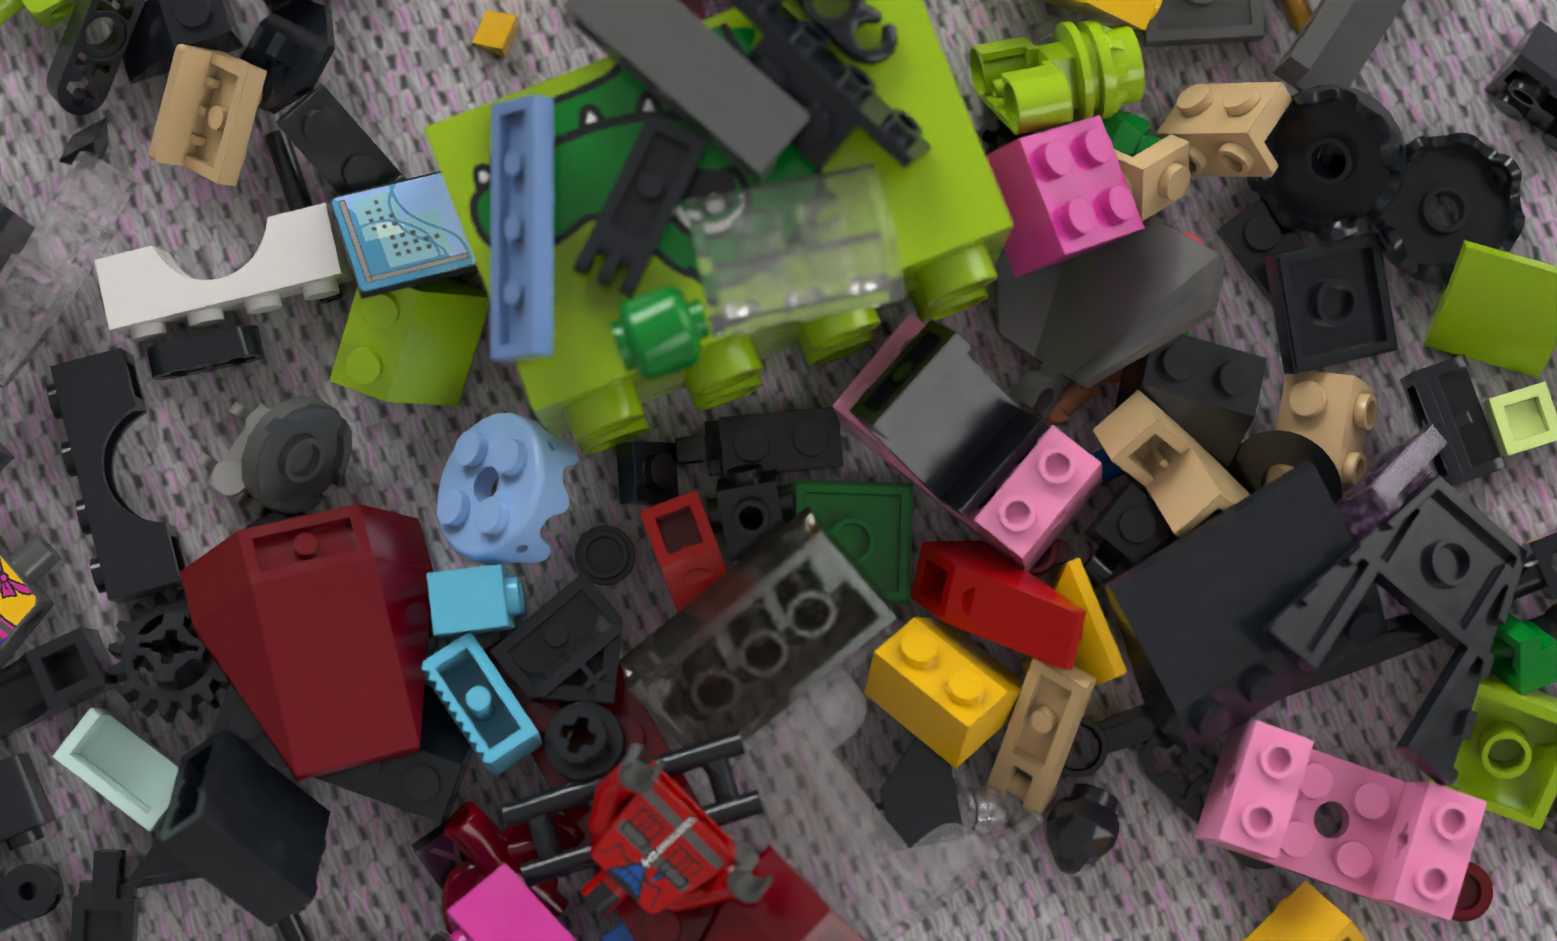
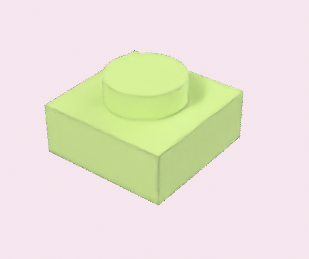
M1546 381L1483 401L1501 456H1511L1557 441V413Z

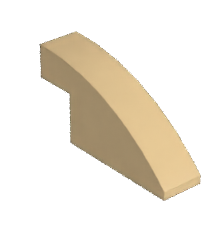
M1139 390L1093 429L1111 461L1146 487L1172 531L1179 538L1250 495L1192 436Z

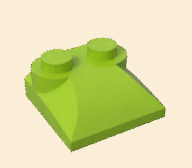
M1489 674L1488 678L1481 679L1472 710L1477 713L1469 740H1462L1453 767L1459 770L1457 779L1453 785H1444V787L1486 801L1485 810L1541 830L1557 795V698L1537 690L1520 695L1495 675ZM1427 776L1426 782H1432L1437 784L1429 776Z

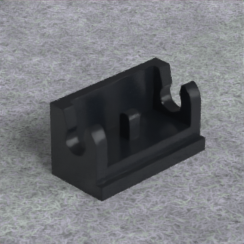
M1465 354L1416 370L1400 379L1436 476H1441L1452 487L1507 468L1504 456L1500 457L1469 376L1467 370L1469 363Z

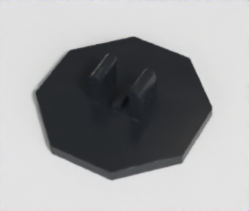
M292 0L259 23L240 58L267 71L262 99L257 108L276 114L313 90L335 50L331 9L309 0Z

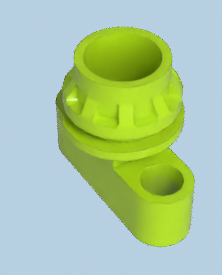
M1095 19L1081 21L1077 25L1071 21H1066L1056 25L1052 43L1035 46L1028 38L1020 36L973 45L969 51L970 72L977 95L1015 135L1060 127L1098 115L1101 116V119L1112 118L1113 114L1124 104L1139 102L1144 95L1145 72L1142 53L1137 37L1128 24L1109 27Z

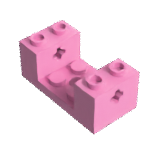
M909 313L832 405L841 426L987 544L1029 572L1103 483L1102 464L1052 425L1047 433L1044 432L1037 440V445L1021 463L1016 464L997 485V490L992 499L982 508L975 510L968 519L942 504L849 412L852 406L925 326L922 321Z
M1257 720L1246 721L1227 733L1217 763V769L1195 832V839L1274 865L1275 867L1418 917L1451 921L1487 805L1486 801L1432 782H1405L1312 749L1314 740ZM1326 802L1334 804L1342 815L1340 830L1329 838L1321 835L1314 824L1316 810Z

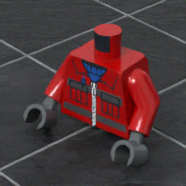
M636 742L631 744L623 762L611 771L596 788L587 825L590 834L593 836L591 839L590 855L603 869L581 889L588 903L598 913L606 917L629 895L650 915L657 914L664 909L679 912L718 904L734 898L747 903L758 901L774 880L770 875L767 878L761 879L750 873L760 860L758 855L754 852H749L740 860L737 866H730L736 860L735 841L662 769L664 765L662 759H659L657 763L652 759L647 765H644L637 760L642 745Z

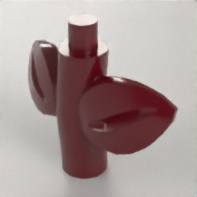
M473 801L460 806L450 816L444 827V834L468 859L449 872L443 885L442 910L446 929L450 935L453 933L447 914L448 909L504 863L525 884L520 864L538 859L527 823L513 828H508L506 825L502 833L486 813ZM559 813L551 815L561 850L579 846L582 831L577 824ZM558 878L529 887V890L555 918L566 909L568 900L556 890L559 882Z

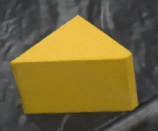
M486 10L471 44L505 58L520 26L517 15Z

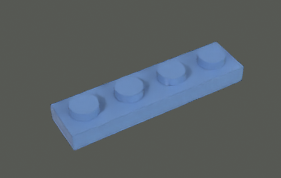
M536 94L491 104L490 360L516 362L553 356V142L555 135L553 127V98Z

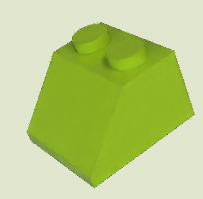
M450 278L361 299L357 288L329 381L384 402L458 406L462 399L491 307L488 292Z

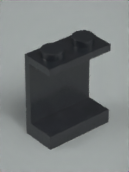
M931 319L852 406L849 412L942 504L968 519L975 510L982 508L992 499L997 490V485L1016 464L1021 463L1037 445V440L1049 426L1042 419L1028 413L1015 404L968 355L972 347L957 331Z

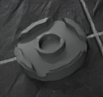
M297 396L277 404L259 420L246 442L241 459L242 481L249 495L277 514L296 515L316 507L326 498L322 493L329 487L331 482L337 486L346 473L352 454V431L347 420L340 416L338 410L318 397Z

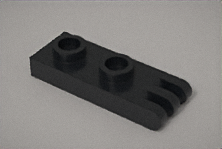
M649 114L577 258L573 272L586 277L592 269L597 255L606 258L596 283L609 288L620 266L630 271L622 282L620 294L627 298L634 297L709 147L708 141Z

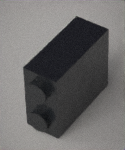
M222 729L181 757L159 846L267 927H271L292 913L298 914L302 912L313 901L318 889L316 881L321 856L326 848L325 836L330 811L226 729Z

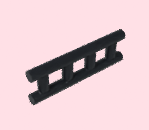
M739 730L640 761L647 765L652 759L656 763L659 759H662L664 761L662 769L670 777L705 767L716 802L701 808L720 827L765 813L758 789L739 794L728 759L746 753ZM613 770L501 805L507 827L513 828L527 823L538 859L520 864L522 876L528 888L599 865L590 855L591 842L561 850L551 815L585 804L590 815L597 785Z

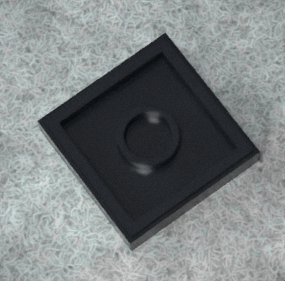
M1379 232L1366 233L1337 241L1264 255L1284 374H1297L1398 350Z

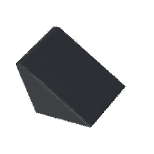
M107 117L73 134L59 159L60 163L96 171L108 148Z

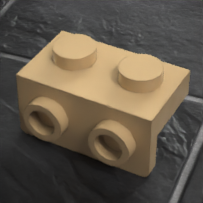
M185 44L177 45L148 157L158 163L184 166L216 184L237 186L241 167L247 155V145L257 107L262 99L267 71L224 51Z
M1282 82L1189 84L1187 89L1179 95L1176 105L1155 135L1160 139H1164L1172 134L1190 142L1189 170L1191 177H1271L1278 168V164L1264 141L1293 99Z
M1305 371L1297 374H1286L1276 430L1302 435L1315 442L1329 455L1340 475L1343 491L1342 502L1353 503L1356 489L1361 488L1365 480L1367 461L1363 454L1367 430H1371L1375 424L1378 410L1374 388L1354 375ZM1276 464L1269 467L1265 485L1293 469V467L1285 464Z

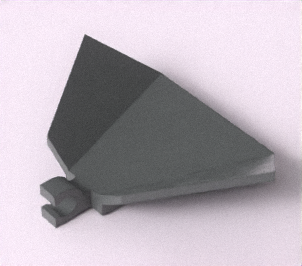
M1151 216L1142 222L1144 229L1096 251L1016 278L1003 247L996 262V273L998 275L996 279L998 333L1041 364L1037 371L1034 370L1026 373L1018 381L1010 394L1024 403V406L1046 420L1069 382L1082 389L1084 387L1089 388L1214 316L1217 311L1225 272L1224 257L1215 250Z

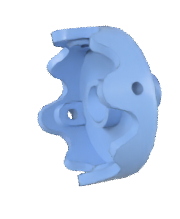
M496 413L483 418L458 438L453 451L448 457L440 480L437 517L446 542L459 555L485 565H505L518 562L538 563L547 559L551 554V549L547 540L540 535V529L547 519L553 515L564 513L569 506V497L564 488L562 477L564 469H568L578 462V454L575 449L566 441L543 428L542 423L515 413ZM499 477L497 490L491 497L492 487Z

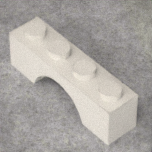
M327 203L267 217L264 237L254 256L241 269L218 279H193L179 267L170 253L154 246L94 260L109 330L127 336L130 335L132 342H144L162 338L168 335L167 326L187 321L189 328L216 325L225 321L224 312L244 307L247 314L273 311L282 307L281 298L303 293L304 300L331 297L340 293L339 284L355 281L329 204Z

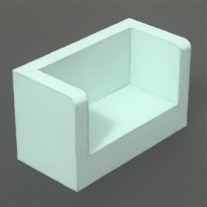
M90 708L52 757L149 832L162 830L179 764L106 708Z

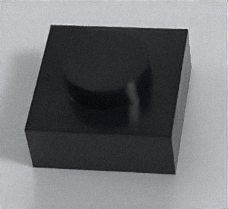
M631 441L616 444L620 504L657 505L679 496L675 443Z

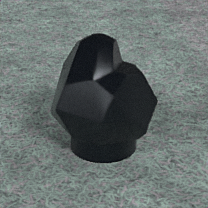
M1075 784L1070 797H1063L1054 804L1046 819L1047 839L1054 861L1061 872L1076 874L1085 864H1095L1114 847L1120 827V822L1117 820L1118 815L1116 814L1119 800L1111 793L1096 786Z

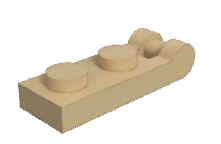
M1033 657L990 773L987 787L1003 797L1008 794L1013 795L1023 801L1024 810L1038 818L1043 817L1057 795V782L1097 679L1076 666L1072 670H1064ZM1022 770L1028 773L1029 775L1033 776V778L1031 779L1028 776L1021 773Z

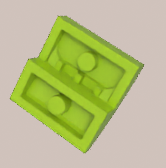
M1464 240L1447 289L1442 288L1423 339V345L1459 356L1465 354L1466 358L1539 378L1557 345V266Z

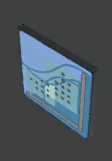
M441 171L328 198V204L361 299L479 270Z

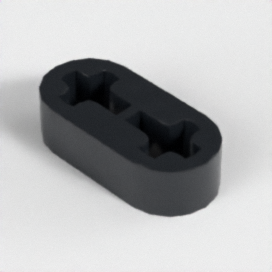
M243 325L161 342L148 347L147 354L152 379L169 380L254 362L264 357V350L259 326Z

